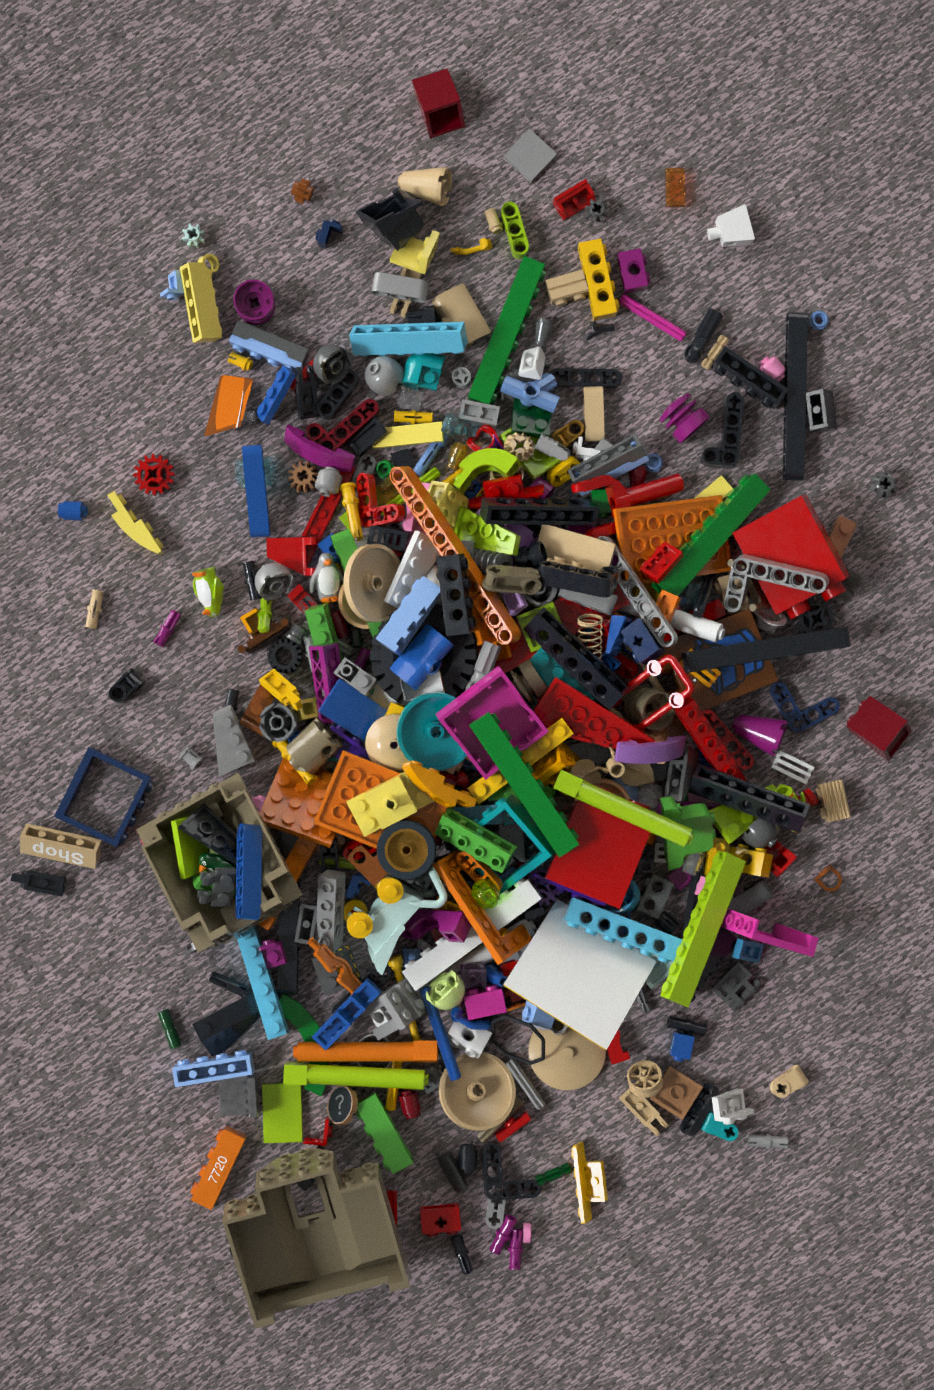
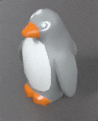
M323 553L320 555L317 567L310 579V593H313L314 586L316 585L319 599L323 603L338 601L340 582L343 585L344 575L336 566L333 555Z

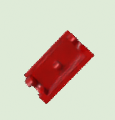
M584 179L553 198V205L562 220L565 221L583 210L586 206H589L591 199L595 202V194L588 181Z

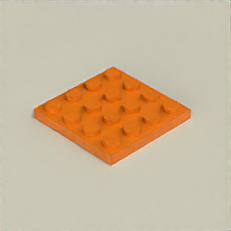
M282 759L260 811L265 824L330 848L336 832L313 822L333 773L319 768L314 773L317 776L316 781L312 785H307L289 761Z

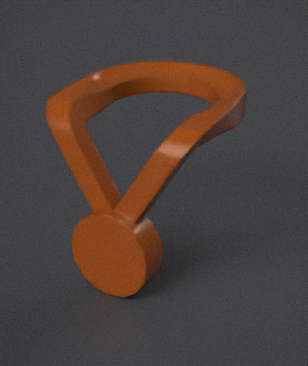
M828 864L814 878V881L825 891L833 892L841 886L842 877L831 864ZM829 870L838 877V883L833 888L826 887L820 880V877H823Z

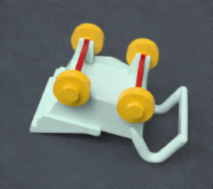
M433 865L428 871L438 891V900H424L422 898L435 896L437 893H434L433 887L429 890L427 889L422 894L387 874L374 886L379 897L373 902L369 912L364 902L359 899H351L344 904V919L347 922L348 932L355 938H365L372 962L381 975H383L399 936L405 930L404 924L419 907L440 908L447 901V892Z

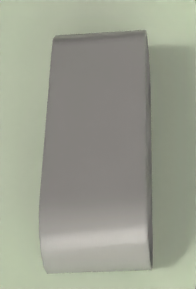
M376 272L371 293L384 297L425 303L429 282L416 278Z
M560 589L558 596L606 615L612 614L618 598L614 594L603 598Z

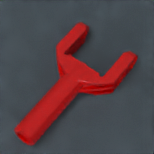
M675 473L626 488L620 481L610 475H600L571 485L572 492L575 493L587 492L607 486L605 489L612 517L614 518L613 509L633 507L681 492L684 489V482L679 473ZM615 521L588 529L584 535L598 538L615 534Z

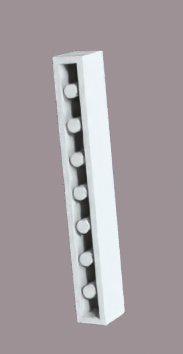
M522 878L514 884L515 889L510 893L508 890L504 891L498 896L499 901L495 904L491 901L483 907L497 930H500L543 898L530 879L525 881ZM471 926L464 943L449 942L443 936L435 942L437 944L435 948L431 950L428 947L420 953V959L417 961L412 959L404 965L406 969L402 973L415 991L482 943L473 926Z

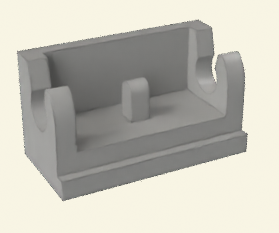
M462 399L459 422L480 426L489 425L496 429L500 406Z

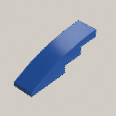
M367 978L327 1019L312 1038L324 1050H327L366 1010L367 1006L382 990Z

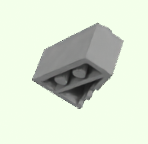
M232 705L214 711L213 723L219 776L254 762L255 755L239 724Z

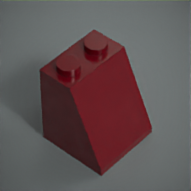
M448 68L412 80L414 94L430 139L465 127L461 100Z
M869 696L867 700L864 699L860 703L856 714H852L849 717L846 726L853 735L889 762L912 731L907 720Z

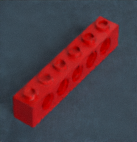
M689 696L684 706L673 708L712 769L747 781L694 699Z

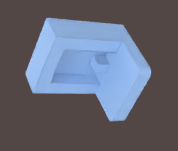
M175 270L168 275L169 289H165L160 293L161 298H167L169 301L178 300L184 294L180 270Z

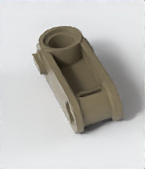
M488 565L486 568V578L482 581L483 588L489 591L528 595L536 594L542 586L539 571L531 567Z

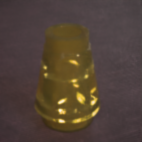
M455 441L451 445L446 467L457 471L459 464L468 454L467 450L469 447Z

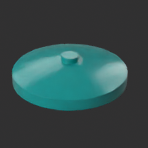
M430 692L416 697L405 706L397 722L396 736L402 753L410 762L412 760L422 763V767L426 769L433 768L441 771L454 767L467 756L435 715L456 698L455 696L443 692Z

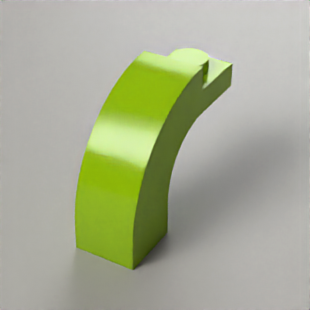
M496 448L478 450L461 461L459 467L463 472L456 476L453 485L459 492L464 494L474 479L481 473L495 471L505 477H509L516 473L521 463L516 456L505 450Z

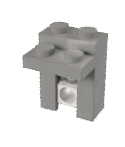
M404 978L382 991L367 1006L362 1015L363 1017L370 1015L377 1026L372 1031L377 1040H380L398 1029L406 1028L411 1022L423 1015L426 1009L407 978Z

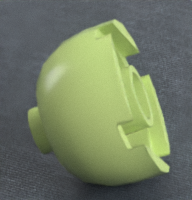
M450 970L448 973L442 971L430 982L429 986L431 989L429 993L426 991V999L438 1009L449 1010L455 1008L463 1000L465 994L464 982L453 970Z

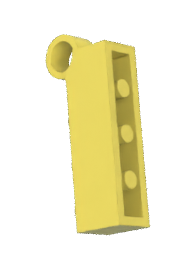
M206 254L199 258L198 262H188L180 267L193 343L214 342L222 338V327L218 317L219 310L216 306L215 289L212 284V273L219 269V260L213 254ZM205 260L211 263V269L207 268Z

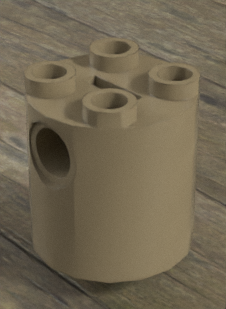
M318 717L286 746L288 753L291 755L289 763L297 771L308 772L312 775L344 746L337 737H334L336 733L330 729V726L325 728V724Z

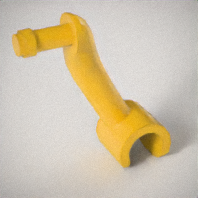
M482 238L479 240L480 245L467 249L456 247L451 248L450 251L456 255H468L478 251L490 250L492 244L490 239Z

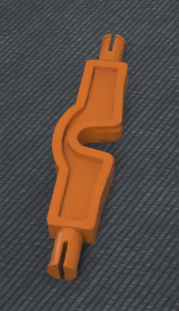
M314 937L309 939L307 944L315 950L313 955L329 973H333L339 967L340 973L336 980L352 994L362 982L353 974L350 964L342 957L336 956L325 944H319Z

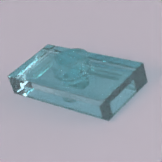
M447 413L441 431L467 445L466 441L473 437L476 428L457 416Z

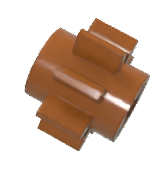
M303 178L301 182L295 181L291 195H294L296 202L303 204L304 200H311L314 188L310 187L311 181Z

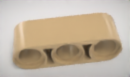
M603 386L583 387L585 442L601 441L605 435Z

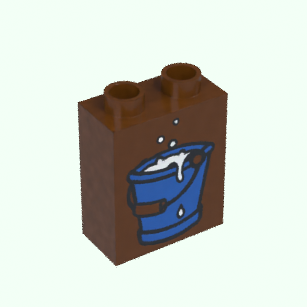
M750 609L716 621L723 624L725 629L723 639L717 643L686 633L678 637L675 646L663 647L666 652L657 659L660 660L665 655H673L680 662L682 660L681 653L688 652L691 648L696 651L760 641L762 638ZM770 660L716 668L721 674L710 688L706 687L692 674L687 673L695 686V690L690 697L694 699L701 711L779 681ZM667 663L661 676L671 674L676 687L669 690L668 694L683 692L687 687L672 665ZM710 669L707 670L713 676L715 675ZM697 671L708 682L711 680L701 671Z

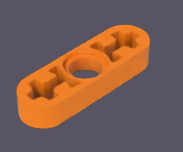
M459 851L456 856L457 863L486 894L496 896L503 887L501 879L487 864L476 860L465 851ZM467 855L469 859L465 860L463 856L465 857ZM475 868H481L484 871V875H477ZM490 884H491V885L495 884L496 887L491 888V887H490Z

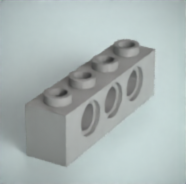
M327 869L318 876L316 941L319 944H325L334 953L343 945L346 872Z

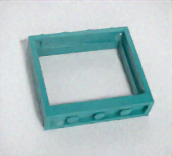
M512 794L506 799L504 797L500 798L495 803V808H487L482 813L483 817L481 819L476 817L472 820L484 826L505 809L540 850L538 854L505 879H501L503 887L497 894L498 896L551 857L555 852L531 815ZM488 866L500 878V876L490 866ZM475 868L480 876L484 875V871L481 868ZM490 884V887L493 888V887H496V885H495V884H493V885Z

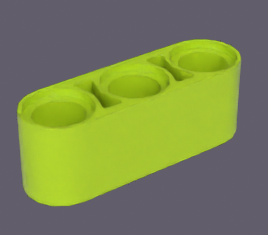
M511 201L506 202L501 209V218L511 253L516 259H523V256H527L529 251V243L517 204ZM513 210L515 214L508 216L505 214V211ZM516 227L520 232L512 234L510 229ZM521 245L525 248V250L523 252H518L515 249L516 246Z

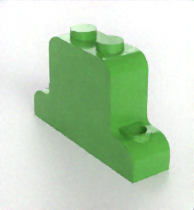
M673 797L660 798L661 815L691 828V833L694 834L690 845L686 844L685 847L663 838L664 858L669 870L677 869L682 866L685 855L709 851L713 847V839H716V833L712 824H715V817L713 812L709 813L707 806L703 803L681 807L680 803H676Z

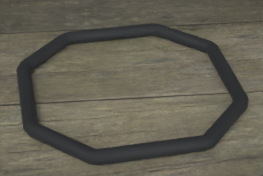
M508 1015L492 1020L491 1040L505 1056L528 1065L544 1061L545 1038L531 1023ZM508 1019L530 1027L541 1039V1057L529 1061L507 1053L495 1040V1023Z

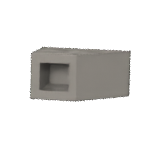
M344 657L334 671V674L367 697L378 682L377 679L346 657Z

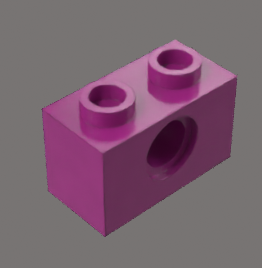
M641 248L619 252L617 261L624 294L647 290L648 284H650L649 272H645L644 265H647L645 254L641 252ZM633 267L637 268L639 270V273L634 275L629 271V269Z

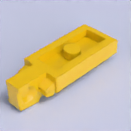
M275 669L259 679L260 684L286 706L290 704L296 711L303 707L297 688Z

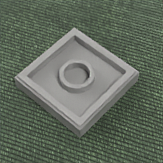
M529 128L504 155V159L532 183L553 161L557 153Z

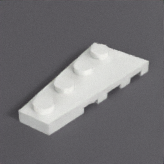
M415 530L384 599V602L397 609L400 607L403 598L412 591L414 582L418 578L421 579L422 576L425 577L435 563L436 557L440 556L430 538L425 534Z

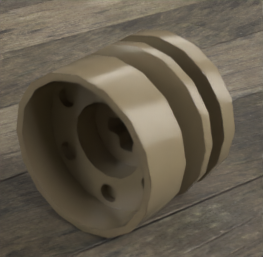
M529 658L519 665L522 674L518 675L514 670H511L510 674L513 680L507 674L505 675L524 700L527 699L533 705L535 702L532 694L535 693L541 699L548 686Z
M648 686L635 687L626 695L623 711L626 719L632 724L641 723L668 703L670 694ZM672 709L646 729L661 731L667 728L675 715L674 710Z

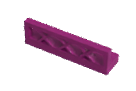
M338 643L309 646L318 710L338 679H341L334 674V671L341 663ZM316 650H319L320 659L317 658ZM318 712L319 719L323 723H335Z

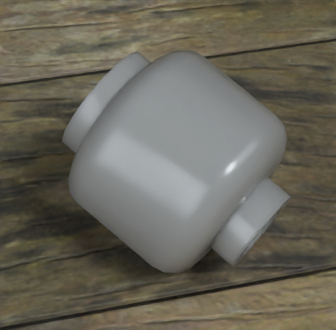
M325 467V469H321L315 482V487L319 490V494L326 497L337 494L342 482V476L335 468Z

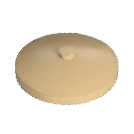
M368 544L358 548L348 560L344 573V591L347 602L352 611L360 619L367 622L389 620L388 615L395 610L397 611V608L384 602V599L401 562L390 548L381 544Z
M557 1021L554 1024V1030H563L564 1024ZM571 1028L562 1036L555 1035L551 1030L537 1029L545 1038V1059L531 1066L535 1074L545 1084L559 1090H575L592 1082L600 1073L604 1065L606 1050ZM534 1032L531 1035L528 1047L530 1061L541 1057V1039Z
M482 1052L478 1059L469 1057L466 1054L455 1058L461 1078L451 1081L445 1068L439 1083V1098L446 1115L456 1125L471 1131L488 1130L502 1123L510 1114L516 1097L514 1078L508 1067L499 1058L486 1052Z

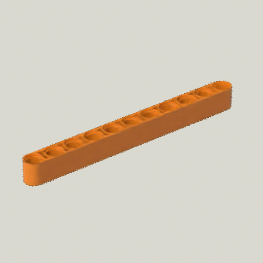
M409 466L392 468L390 471L392 483L440 555H454V551L456 554L464 553L468 560L467 577L471 581L470 597H472L475 608L497 641L503 645L518 641L521 636L519 627L495 591L483 588L482 581L485 579V576L414 470ZM453 570L452 573L457 579L458 573L456 570Z

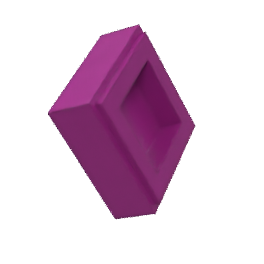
M683 866L674 869L666 876L670 882L674 883L678 891L691 881V875Z

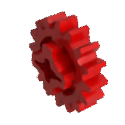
M152 454L150 459L145 455V461L138 460L140 466H134L137 473H134L133 477L138 478L134 483L140 485L139 490H145L147 495L152 492L154 496H157L158 491L163 495V489L170 490L169 483L174 484V481L171 479V477L176 476L175 473L171 472L174 467L172 465L168 466L170 461L168 459L163 461L162 455H159L158 459L155 454ZM151 463H159L156 466H149ZM144 470L145 477L142 479V472ZM166 470V479L164 480L163 473ZM151 473H156L157 478L152 477ZM152 484H159V485H160V486H158V487H149V486H152Z

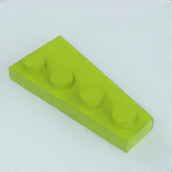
M774 784L765 787L772 791L777 789ZM725 805L709 810V813H714L715 827L728 844L748 830L749 826L757 819L755 816Z

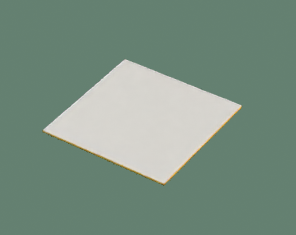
M557 899L503 986L602 1049L607 1050L657 961L641 954L640 950L635 947L632 950L622 947V942L615 940L612 943L604 940V935L599 933L596 936L586 933V928L581 926L578 929L568 926V921L563 920L568 905ZM581 915V920L584 923H588L590 921L589 918H587L584 915Z

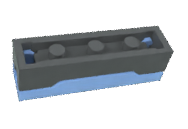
M237 320L229 339L230 344L233 346L232 349L243 353V350L247 351L251 357L258 360L264 358L268 360V364L275 367L284 365L294 373L296 367H301L303 370L310 353L305 347Z
M635 433L568 469L573 483L600 475H610L613 478H617L649 461V458ZM592 490L587 491V492H582V491H581V492H579V493H580L581 496H583V495H585V494L591 492Z

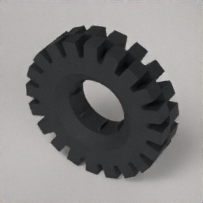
M436 604L409 644L424 626L428 624L454 645L445 658L442 659L444 664L440 671L445 693L457 698L465 692L466 685L470 682L475 670L474 667L478 654L477 645L472 633L446 636L443 607ZM387 620L386 622L383 621L380 624V626L378 627V634L385 627L389 620ZM378 634L374 635L372 640L373 649L370 651V661H372L373 665L371 668L374 677H376L377 683L388 696L406 706L412 700H404L400 682L401 678L390 670V667L399 658V655L375 639Z

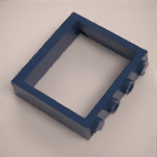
M88 747L54 817L115 847H119L127 840L128 834L126 832L129 826H134L137 820L135 814L138 809L141 810L146 801L143 798L146 792L149 793L151 791L154 777L93 747ZM95 757L143 780L115 838L67 815Z

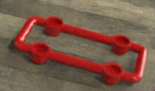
M665 655L660 660H651L648 662L647 669L626 684L629 690L624 696L651 675L657 676L664 671V666L670 663L687 687L683 692L671 694L668 703L641 723L632 724L641 731L673 708L684 706L687 698L695 690L692 680L673 655ZM621 699L613 706V708L620 704Z

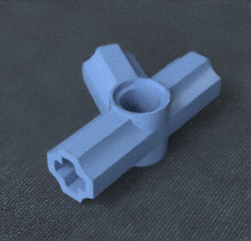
M549 373L542 375L541 380L536 379L533 382L527 383L507 375L500 392L520 399L521 403L525 406L535 405L554 413L560 398L549 393L557 387L555 377Z

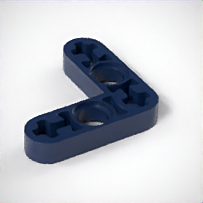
M775 682L769 688V693L784 720L788 721L787 726L794 733L806 730L835 714L840 708L839 701L834 697H829L800 711L784 683ZM776 685L783 688L781 694L783 697L787 695L788 699H784L780 703L778 702V699H781L779 694H774ZM827 701H829L830 703H835V705L833 706V711L831 709H827L822 712V710L818 707L819 705H821V708L826 707L828 705ZM785 702H790L793 706L790 713L783 711L782 705ZM812 709L816 710L819 714L818 719L815 721L811 720L808 716L809 711ZM802 714H804V717L809 724L806 725V722H803L799 725L800 729H798L797 727L793 728V720L796 719L797 721H800L804 719L801 716Z

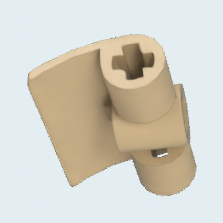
M464 284L455 286L432 300L441 317V322L465 323L468 340L466 348L471 346L475 340L491 333Z

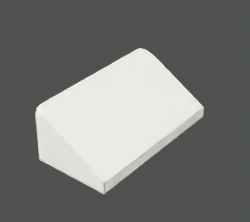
M541 346L523 351L519 376L537 380L542 379L545 355Z

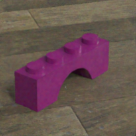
M418 909L404 924L405 930L401 935L405 939L419 940L429 930L439 927V932L449 942L464 943L472 925L463 911Z

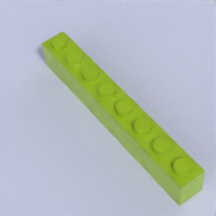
M717 851V854L713 857V864L705 877L704 887L698 895V902L691 913L690 922L684 930V937L676 950L675 960L669 968V975L661 989V997L688 1008L746 861L728 852Z

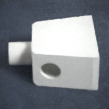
M746 204L718 216L715 221L716 227L707 229L708 239L720 238L722 247L751 245L755 240Z

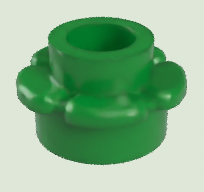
M383 460L376 467L377 475L382 479L390 478V471L394 468V465L388 460Z

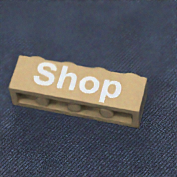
M26 823L20 836V853L96 869L101 857L102 840Z

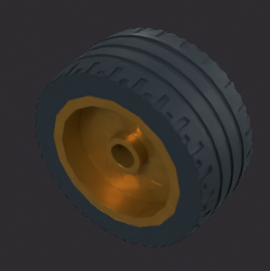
M402 820L388 826L382 832L377 843V857L380 865L389 875L397 879L412 880L421 877L431 868L436 858L437 847L434 836L426 826L416 821ZM408 846L410 853H403V848Z

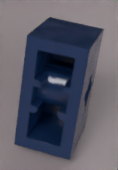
M641 618L636 619L620 631L624 636L622 638L623 642L628 648L632 649V656L637 663L647 665L648 662L659 658L666 652Z

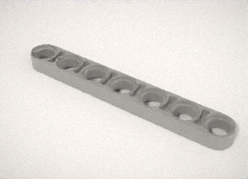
M600 536L597 538L614 543L610 537ZM616 546L613 556H618L619 562L616 566L611 564L610 567H615L619 570L618 584L657 642L662 647L675 646L678 641L676 632ZM625 570L629 573L627 581H623L621 578V574ZM634 586H638L640 589L637 597L632 595V588ZM646 601L650 604V610L647 613L642 609V605ZM656 617L661 620L659 628L653 626V620ZM666 633L672 636L669 644H666L663 640Z

